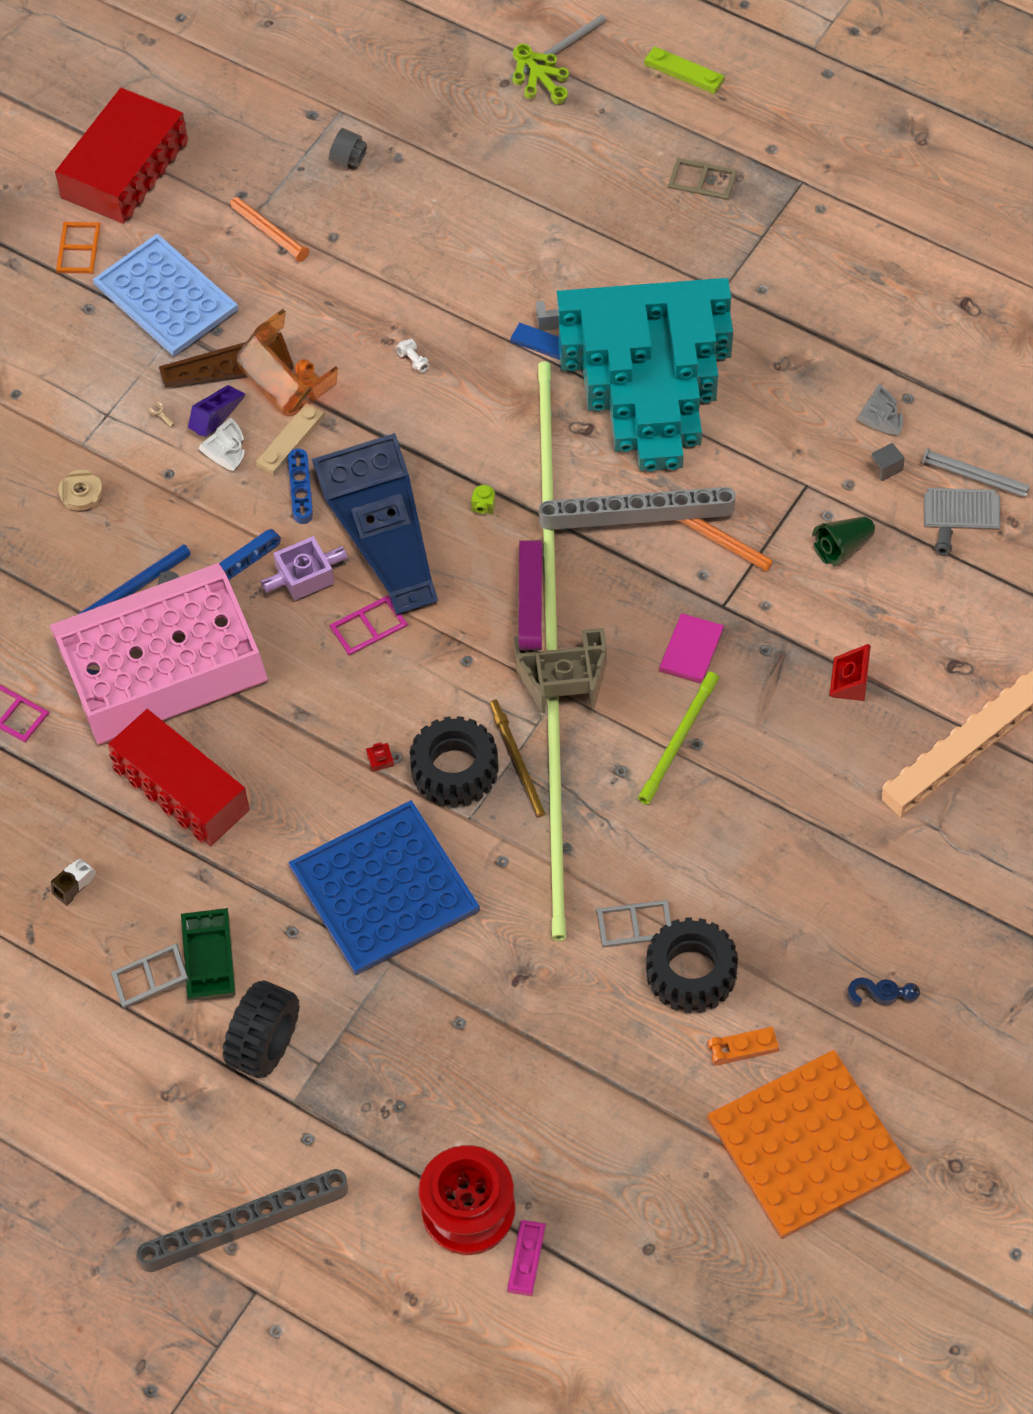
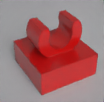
M380 742L373 744V747L366 748L372 772L394 766V760L388 743L382 744Z

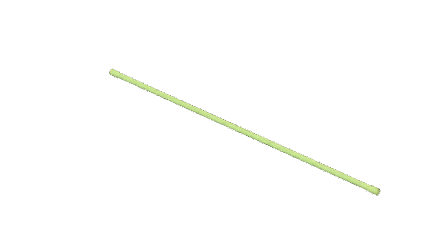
M545 361L538 364L542 503L553 500L551 364ZM543 528L546 651L557 650L554 529L548 530ZM559 696L547 697L553 907L552 939L563 941L566 939V918L564 913Z

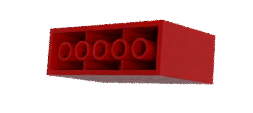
M120 87L55 170L61 198L124 224L133 215L139 203L144 201L148 191L153 189L158 178L165 173L170 162L175 160L180 149L187 144L188 136L183 112Z

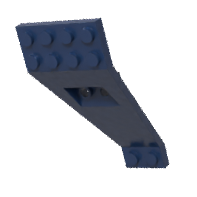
M393 433L313 458L312 462L325 502L388 592L395 615L439 601L431 579L409 474L396 434ZM388 509L394 510V517L387 515ZM367 516H372L374 518V522L372 524H369L366 521Z

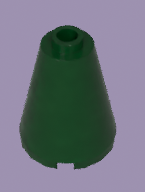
M865 516L822 523L816 526L812 532V537H816V543H813L814 549L824 563L833 564L832 566L839 565L874 535L875 525L871 519Z

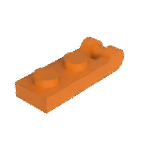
M773 1026L722 1038L714 1037L707 1041L709 1049L713 1052L712 1061L714 1065H722L779 1052V1045ZM728 1047L729 1052H722V1048Z

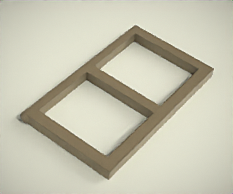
M677 158L667 187L729 200L737 170ZM680 165L703 169L697 188L674 184ZM708 170L731 175L725 194L702 189Z

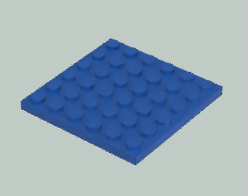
M412 800L288 862L291 871L355 975L480 911L479 904Z

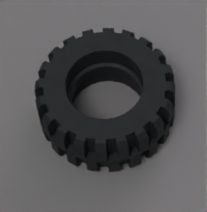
M449 716L444 717L442 721L436 719L431 722V726L428 727L426 725L420 730L421 735L417 734L415 736L413 745L410 747V766L413 782L417 785V790L422 795L426 794V799L431 802L437 800L438 805L445 806L446 804H451V807H458V804L464 803V806L470 805L474 799L479 801L483 798V793H489L492 789V784L497 780L499 765L497 745L492 734L487 733L485 726L482 724L477 726V721L473 719L467 721L461 716H457V719H451ZM454 750L466 752L475 758L474 763L469 768L456 773L442 771L433 764L441 754Z
M688 917L682 922L677 919L671 921L670 927L664 925L660 928V934H654L651 944L648 945L647 981L651 985L652 993L654 996L659 995V1001L664 1005L670 1003L671 1009L678 1011L679 1008H682L684 1013H692V1010H698V1013L705 1012L706 1007L710 1006L713 1009L719 1006V1000L724 1002L729 997V992L733 991L735 980L737 979L738 953L735 951L736 945L734 941L729 939V934L724 929L719 930L718 924L714 922L708 924L706 919L702 918L694 921L692 917ZM698 952L707 956L715 967L709 974L703 977L689 979L676 974L670 968L669 963L679 954Z
M266 980L255 982L252 987H249L246 994L241 998L240 1004L236 1007L233 1018L230 1020L228 1031H226L222 1054L228 1066L255 1078H264L272 1073L291 1041V1036L294 1033L295 1024L298 1020L300 1002L294 992Z

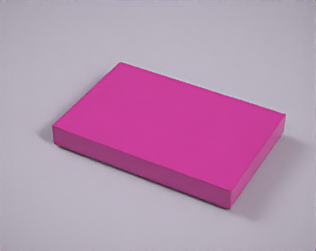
M681 613L660 664L659 671L702 683L720 641L724 625Z

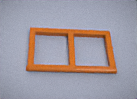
M63 222L56 273L93 274L100 222ZM67 228H95L93 245L65 244ZM64 250L92 251L90 268L62 267Z

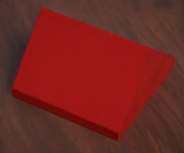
M869 644L834 657L829 696L832 698L865 701L871 650Z

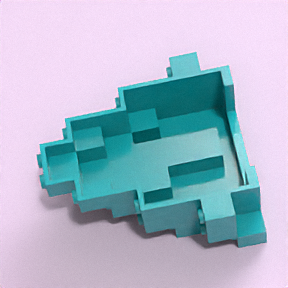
M728 278L557 290L561 371L583 369L588 411L609 409L615 452L637 450L639 471L652 472L655 470L683 468L684 455L682 446L693 447L701 445L700 402L716 401L719 376L716 359L731 358L734 332L730 313L731 292Z

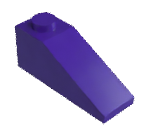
M227 385L192 405L188 428L195 431L198 435L205 437L213 433L244 399L245 393Z

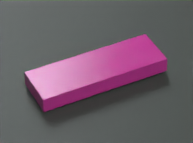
M521 1220L507 1289L508 1293L533 1297L546 1223Z

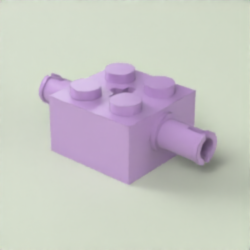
M312 536L273 553L278 574L261 580V585L265 593H269L281 586L287 587L295 601L334 584L331 565L346 560L347 554L343 550V546L324 554L315 537Z

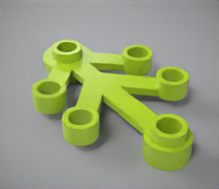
M524 43L517 45L513 50V58L517 61L516 72L513 73L512 77L513 83L516 85L524 83L525 74L523 70L526 64L530 68L528 86L525 87L524 96L528 99L536 97V82L538 78L551 93V99L555 104L564 103L568 95L567 89L563 86H555L547 75L556 76L559 81L564 82L569 76L568 69L554 68L557 62V57L554 54L533 52L531 47ZM535 61H542L546 66L539 65Z

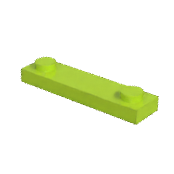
M655 46L644 59V65L712 94H716L725 81L724 75Z

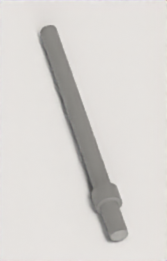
M600 15L542 54L556 55L606 22L605 16ZM535 61L539 65L543 63L542 61ZM525 64L523 73L529 75L530 68Z

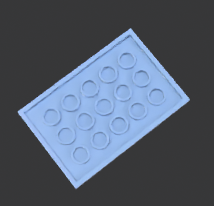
M159 234L154 235L93 279V283L172 356L180 353L239 310L237 303Z

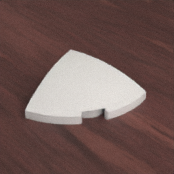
M230 418L218 427L212 436L201 443L198 449L217 464L234 471L244 456L245 450H242L241 446L244 437L239 426Z

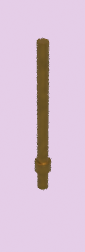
M492 700L489 704L495 716L493 720L496 727L501 730L536 816L543 817L545 811L508 726L509 720L507 715L502 712L498 700Z

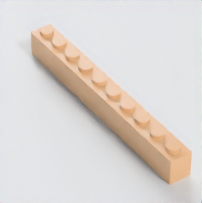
M1033 669L1027 675L1023 674L1011 688H1005L997 699L987 702L983 710L978 714H972L964 725L954 728L949 737L945 740H939L931 751L921 754L916 763L912 766H906L898 777L894 780H888L882 788L881 800L900 818L903 817L1033 713Z

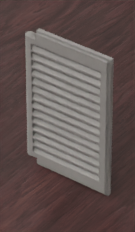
M928 488V492L924 493V527L947 526L950 528L1000 529V495H996V490Z

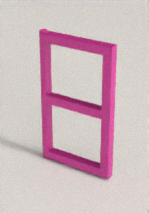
M388 595L329 625L346 650L347 655H351L408 626V623L399 613L395 616L400 624L378 635L364 615L384 603H387L395 614ZM360 617L373 638L350 648L337 628Z
M0 685V691L16 699L0 718V729L26 743L50 712ZM21 702L41 713L24 735L4 725Z

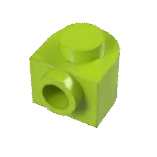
M480 485L474 489L471 499L473 512L480 514L494 513L495 491L492 487Z

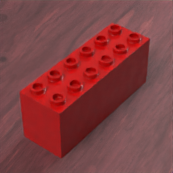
M148 708L108 743L109 757L113 762V770L119 776L124 775L128 778L129 783L135 789L140 788L148 800L153 803L156 801L165 814L168 816L173 815L182 828L190 829L195 838L201 843L206 842L211 847L250 811L245 787Z

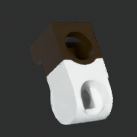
M82 859L76 860L51 880L52 894L68 906L73 901V896L93 880L96 874L95 869Z

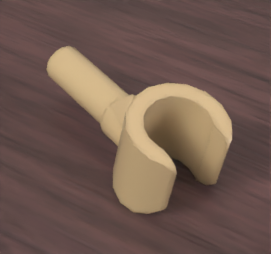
M160 402L154 403L159 408L158 412L149 407L148 410L151 415H158L170 427L175 424L162 411L163 405Z

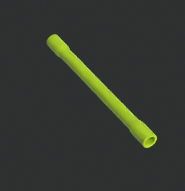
M707 672L698 693L651 777L642 788L638 796V800L646 805L651 803L660 782L708 696L711 695L719 681V676L716 673Z

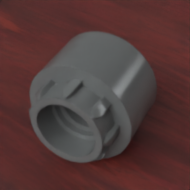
M341 128L331 146L329 161L348 169L350 166L356 168L361 164L365 156L367 144L365 141H362L361 135Z

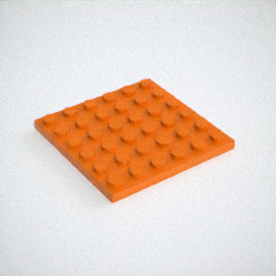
M835 1050L707 1114V1119L781 1239L911 1171V1167Z

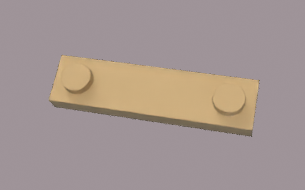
M306 403L256 461V467L275 476L288 461L290 451L299 448L325 418L324 412Z

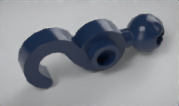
M860 977L854 979L848 988V998L857 1007H860L862 1004V998L856 993V990L859 988H865L882 1005H891L898 997H903L906 1001L912 1002L920 996V989L915 983L910 982L906 983L903 987H898L895 982L888 979L881 980L875 985L872 980Z

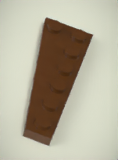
M282 332L159 366L165 388L294 369Z

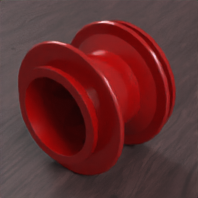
M461 1145L442 1151L426 1165L419 1181L418 1194L423 1224L433 1240L444 1249L461 1255L480 1254L498 1245L505 1238L513 1224L516 1206L513 1178L505 1162L494 1152L486 1148L474 1145ZM460 1185H468L466 1189L459 1188ZM481 1188L485 1190L483 1194H478L476 1192L478 1189ZM451 1195L454 1196L455 1199L449 1201L446 1197ZM470 1202L472 1205L464 1206V1203Z

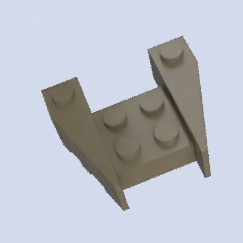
M604 628L581 630L582 647L548 651L519 650V636L514 637L517 673L542 713H546L545 697L589 693L591 708H595L607 665V644Z

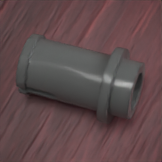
M943 526L939 528L938 542L935 544V550L937 554L946 556L952 551L951 538L953 530L950 527Z

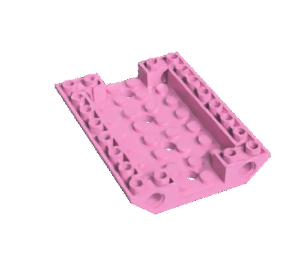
M219 563L49 625L65 666H67L76 687L82 708L97 745L113 740L147 708L164 721L268 682L258 648L227 575ZM218 618H225L228 623L224 627H218L215 621ZM180 633L186 638L183 642L176 643L173 641V636ZM135 649L143 652V655L138 659L130 656V653ZM92 665H96L100 668V671L96 675H91L87 672V669Z

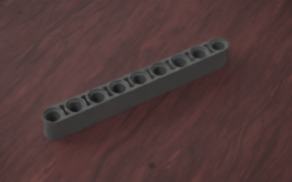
M333 1169L147 1241L137 1249L136 1253L139 1264L144 1271L155 1272L339 1200L348 1193L346 1175L342 1170ZM335 1181L342 1182L339 1187L331 1186ZM312 1190L319 1191L315 1196L307 1195ZM289 1199L296 1201L292 1205L284 1204ZM264 1209H272V1212L269 1214L261 1213ZM241 1218H249L246 1223H238ZM222 1226L226 1228L221 1233L214 1232L215 1229ZM195 1236L202 1237L201 1240L198 1242L191 1241V1239ZM171 1245L179 1246L175 1251L167 1250ZM148 1254L155 1255L151 1260H144V1257Z

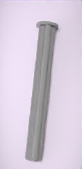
M927 448L922 460L923 465L927 463L1022 497H1026L1029 492L1030 486L932 452L930 448Z

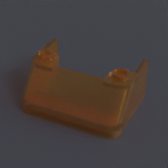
M282 309L255 329L238 352L237 365L281 414L293 416L306 403H312L337 384L339 369L335 366L320 378L311 370H302L294 375L269 347L275 341L276 333L284 328L286 311Z

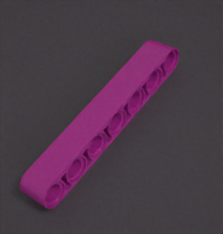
M519 540V650H542V540Z

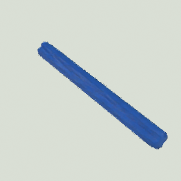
M185 544L181 545L78 614L131 595L160 576L161 572H166L190 556L189 548Z

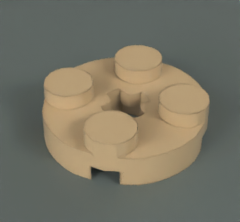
M76 470L70 472L64 481L63 479L61 480L58 492L66 509L81 511L93 509L99 505V500L103 495V487L100 478L94 476L92 472ZM80 487H83V489L85 490L82 493L75 492L79 491Z

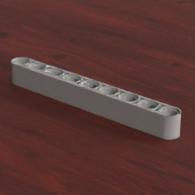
M729 487L548 500L539 506V523L542 528L552 530L729 516L735 511L736 494Z

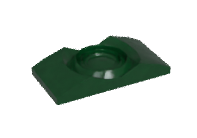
M228 908L182 913L184 962L189 978L186 981L188 1001L236 995Z

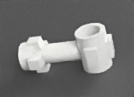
M413 339L398 343L396 346L398 355L400 357L407 355L414 362L412 367L415 370L424 373L429 369V360L415 352L417 346Z

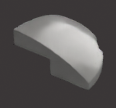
M878 384L858 415L857 420L873 429L892 435H899L903 427L902 413L900 412L897 415V408L895 406L897 401L888 390Z

